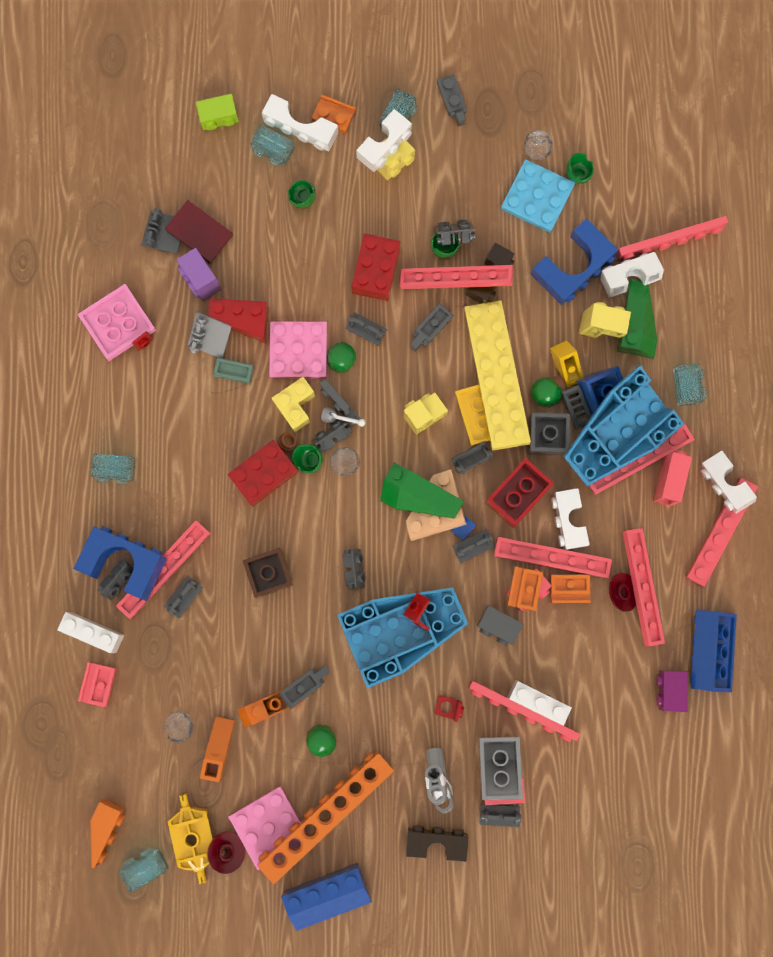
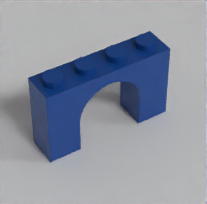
M587 218L573 230L570 236L584 250L588 257V268L584 272L577 275L566 274L547 256L531 271V275L561 305L565 302L570 303L577 296L575 293L579 289L583 291L590 284L588 280L592 277H598L602 273V267L606 264L609 266L616 259L615 255L618 249Z
M104 526L101 529L93 527L73 569L98 579L106 560L111 554L119 550H128L134 560V569L124 592L148 601L167 558L161 556L163 552L155 548H151V551L145 549V544L136 540L134 543L128 541L129 537L118 533L115 536L111 534L113 530Z

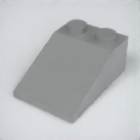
M520 737L479 738L482 800H523Z

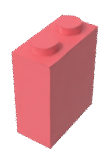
M676 450L663 458L653 499L654 502L669 506L682 502L692 457L686 456V452Z

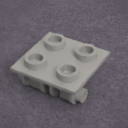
M196 312L188 342L190 352L197 353V351L201 350L215 357L223 358L232 326Z

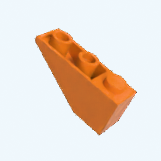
M281 691L237 709L244 728L289 709L279 696Z
M215 717L203 760L200 779L220 782L223 779L235 720Z
M106 799L99 802L90 821L92 868H96L99 864L104 863L108 855L105 851L108 845L111 846L117 835L114 832L117 826L120 827L125 819V815H123L125 808Z

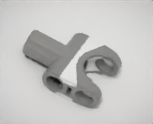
M431 748L426 751L428 768L425 771L428 798L435 804L439 812L448 813L452 810L454 801L452 785L446 774L443 749ZM448 799L449 806L445 809L440 808L439 805Z

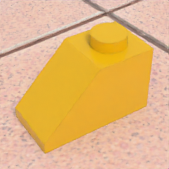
M566 340L551 347L550 350L554 364L561 378L565 381L566 387L569 388L577 384L576 380L583 378L577 350Z

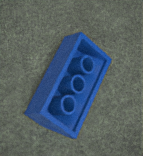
M696 610L694 617V648L691 657V689L732 692L737 614Z
M358 863L285 890L281 896L288 918L296 931L372 902Z

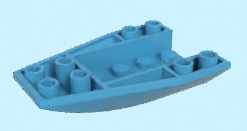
M640 365L607 394L564 455L565 460L586 486L656 450L684 425L673 409L667 408L648 384L652 380Z
M453 587L419 592V594L430 599V603L419 619L420 622L429 628L428 631L417 626L403 615L417 593L373 599L337 615L367 689L403 674L468 624Z

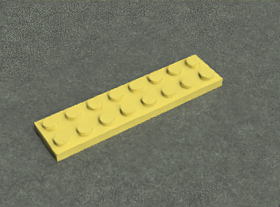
M502 301L465 306L464 311L492 451L529 445L531 440Z

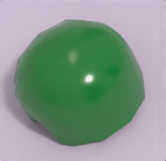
M575 153L570 157L566 165V174L569 179L575 183L583 184L588 182L593 176V162L586 158L585 153Z
M307 180L296 181L288 190V200L297 208L305 209L311 206L316 198L313 184Z
M435 233L430 242L432 252L443 259L454 256L460 246L457 235H455V244L452 243V235L450 233L451 244L441 245L437 243V236H440V234Z
M345 342L333 345L327 355V364L331 370L337 373L348 372L356 361L354 348Z
M543 377L536 380L532 385L531 396L540 406L552 407L557 405L561 399L562 389L553 379Z
M311 444L299 445L292 454L293 465L303 473H314L321 468L323 462L322 452Z
M319 724L307 732L306 745L313 755L325 757L335 750L337 741L330 727Z

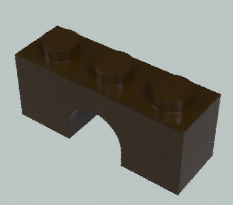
M495 242L484 264L487 266L514 265L513 257L515 253ZM497 286L468 287L466 296L480 304H486L494 299L497 293L494 290Z
M418 825L408 828L406 857L426 858L428 847L433 843H441L446 848V860L467 862L468 834L464 833V830L452 829V832H448L440 827L426 830L424 826Z

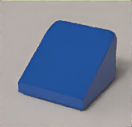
M466 516L467 525L450 529L462 541L476 526Z

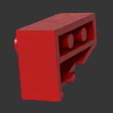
M209 298V317L232 326L231 331H236L246 337H251L266 344L269 312L267 302Z

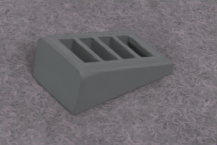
M577 385L563 391L561 398L570 414L575 429L586 425L592 416L580 386ZM576 394V397L572 399L568 398V396ZM579 400L580 404L572 407L571 403ZM579 408L583 409V411L579 413H574V411ZM586 415L587 418L577 421L578 417Z

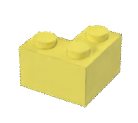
M403 140L399 144L397 152L394 155L390 154L386 159L385 165L377 170L387 181L391 177L395 178L400 173L401 168L405 165L409 166L414 161L415 149L407 141Z
M596 302L582 312L579 334L594 338L602 334L622 338L627 334L631 312L625 311L623 307H608L606 303Z
M302 377L272 397V400L295 433L310 423L308 416L301 406L314 398L315 394L305 378Z
M428 393L418 401L412 400L405 405L406 409L404 410L403 417L413 432L418 435L447 415L448 410L436 393L432 395Z

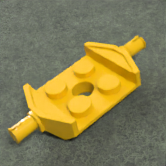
M187 793L181 794L179 798L182 808L168 821L177 866L184 870H194V873L197 872L199 884H202V882L206 883L204 870L209 864L207 852L213 840L207 816L208 810L191 807ZM188 835L196 836L197 842L195 845L187 843L186 838Z

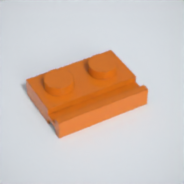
M321 95V99L312 116V121L315 122L322 117L337 124L338 131L346 134L356 112V107Z
M514 567L507 606L536 611L543 572Z
M550 575V584L552 586L550 587L551 603H591L590 575Z

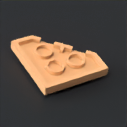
M451 469L432 476L429 482L460 499ZM462 507L455 519L411 512L406 520L411 541L467 525Z

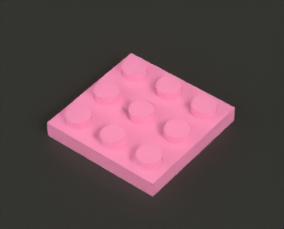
M126 284L78 314L108 361L132 347V342L145 331L149 334L157 331Z
M270 322L269 377L327 379V322Z
M282 786L275 788L229 816L257 870H259L257 866L258 857L265 850L270 851L274 847L273 843L280 836L285 837L290 832L288 829L296 821L301 822ZM296 838L289 842V846L292 848L300 845V841ZM277 853V854H275L274 860H276L277 858L281 857V856L284 855V854H283V853Z

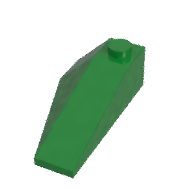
M630 279L624 307L625 311L631 312L627 334L619 338L616 352L654 359L657 334L649 284L643 285L642 281Z
M395 462L384 478L380 499L381 502L396 510L426 513L455 519L464 503L463 500Z

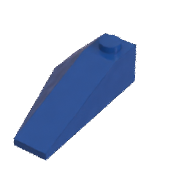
M619 366L594 372L576 380L583 392L592 416L607 394L623 380Z

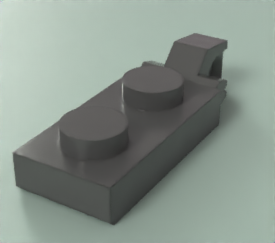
M455 75L437 79V86L448 116L451 118L455 117L458 126L464 125L466 121L464 114L467 113Z
M439 303L413 334L415 339L411 342L410 348L416 352L421 345L426 347L449 323L454 315Z
M326 379L319 383L323 387L320 391L327 398L332 397L335 401L333 405L339 412L343 410L345 417L360 420V417ZM348 422L351 426H353V425L356 424V423Z
M326 666L318 672L315 668L310 669L279 693V696L289 710L322 686L324 683L322 678L330 672Z

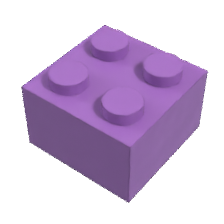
M196 248L177 259L180 265L177 269L196 298L200 296L202 301H205L222 290L216 277Z

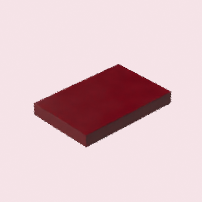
M189 200L185 202L165 227L168 233L191 250L196 248L202 258L210 264L233 236L232 232Z

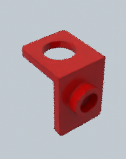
M145 331L132 344L140 351L146 348L153 338Z
M417 593L403 614L414 624L427 631L429 628L420 622L419 619L430 603V599Z
M440 695L435 715L458 722V718H462L464 712L462 702ZM445 701L450 702L452 705V709L448 713H444L440 709L441 704Z

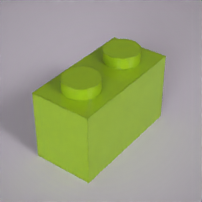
M232 94L196 102L203 130H214L220 126H232L239 122Z

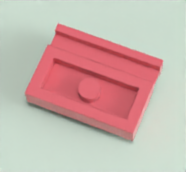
M88 662L78 701L107 707L117 668Z

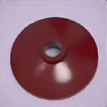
M626 573L614 575L609 584V595L613 605L622 612L633 610L636 606L631 576Z
M222 832L213 838L207 852L210 866L216 872L222 874L232 873L241 866L245 856V847L237 834ZM222 849L226 851L224 856L221 855Z

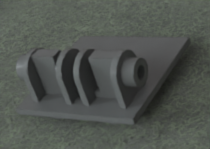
M154 208V211H150L141 246L178 254L181 242L165 230V227L174 216L161 213L160 209Z
M458 220L457 224L440 222L438 226H434L437 234H440V236H437L438 244L450 245V233L453 244H455L454 233H457L458 244L461 243L460 232L462 243L475 240V232L471 233L472 230H475V227L468 220Z

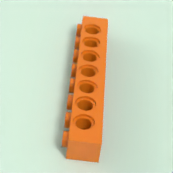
M377 751L374 754L370 752L363 759L364 763L360 767L355 766L348 773L350 776L345 781L343 779L340 780L333 787L335 790L330 795L326 793L319 800L320 804L315 809L311 807L303 815L305 818L300 823L296 821L288 829L290 832L285 837L280 836L273 843L274 847L270 851L265 850L258 857V868L273 885L394 772ZM368 768L374 769V776L371 778L364 776V772ZM353 782L360 784V788L356 792L349 790L350 784ZM338 796L345 798V802L341 806L334 804L335 798ZM323 810L330 812V817L326 820L319 818V814ZM308 824L315 826V831L311 834H307L304 831L305 826ZM296 838L300 841V845L297 848H292L289 846L290 840ZM283 853L285 859L282 862H276L274 860L275 854Z

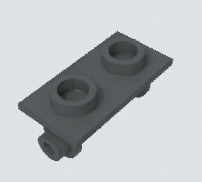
M355 312L353 315H350L345 328L378 346L387 331L386 328Z
M336 420L330 425L331 428L318 432L312 441L315 445H318L316 447L321 452H326L336 445L332 440L334 437L338 442H341L350 436L349 433L352 430L349 426H346V421Z
M484 441L451 458L456 472L464 474L466 471L474 468V464L478 463L479 465L487 460H491L490 457L493 454L490 449L488 450L487 444Z
M486 529L452 547L460 563H463L495 547L492 536Z
M361 549L344 550V568L351 567V571L345 572L348 589L365 587L366 576L362 567L364 559Z
M125 560L118 562L111 571L114 575L113 579L107 575L99 584L97 590L102 596L112 600L126 582L129 581L134 568L130 567Z
M187 576L164 607L170 614L180 618L203 587Z
M481 804L480 825L520 827L522 818L520 806Z

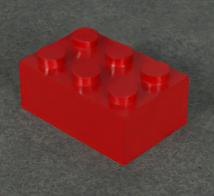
M364 233L351 286L353 294L389 301L401 241Z
M273 439L227 475L249 504L254 507L296 475L298 470Z
M524 458L485 503L514 528L554 483L527 458Z

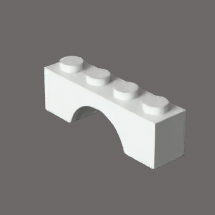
M271 94L262 111L263 120L268 126L278 127L283 133L297 136L300 141L304 143L309 142L322 151H330L339 133L337 124L322 117L310 124H302L295 121L290 115L288 101Z

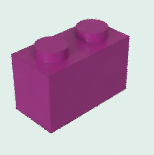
M659 670V674L656 677V684L659 686L656 704L659 706V710L688 712V672Z

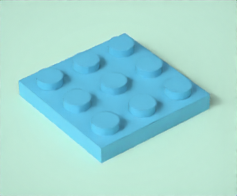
M525 159L501 206V210L551 233L575 182Z

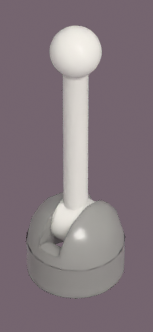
M325 407L321 414L322 421L332 423L336 419L356 423L361 427L366 423L364 419L356 420L339 416L336 410Z

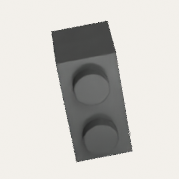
M491 606L486 607L477 624V627L481 628L480 633L488 637L491 634L498 637L496 641L505 646L508 643L514 644L523 626V623Z

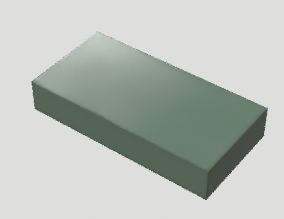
M217 357L213 377L250 384L254 365Z

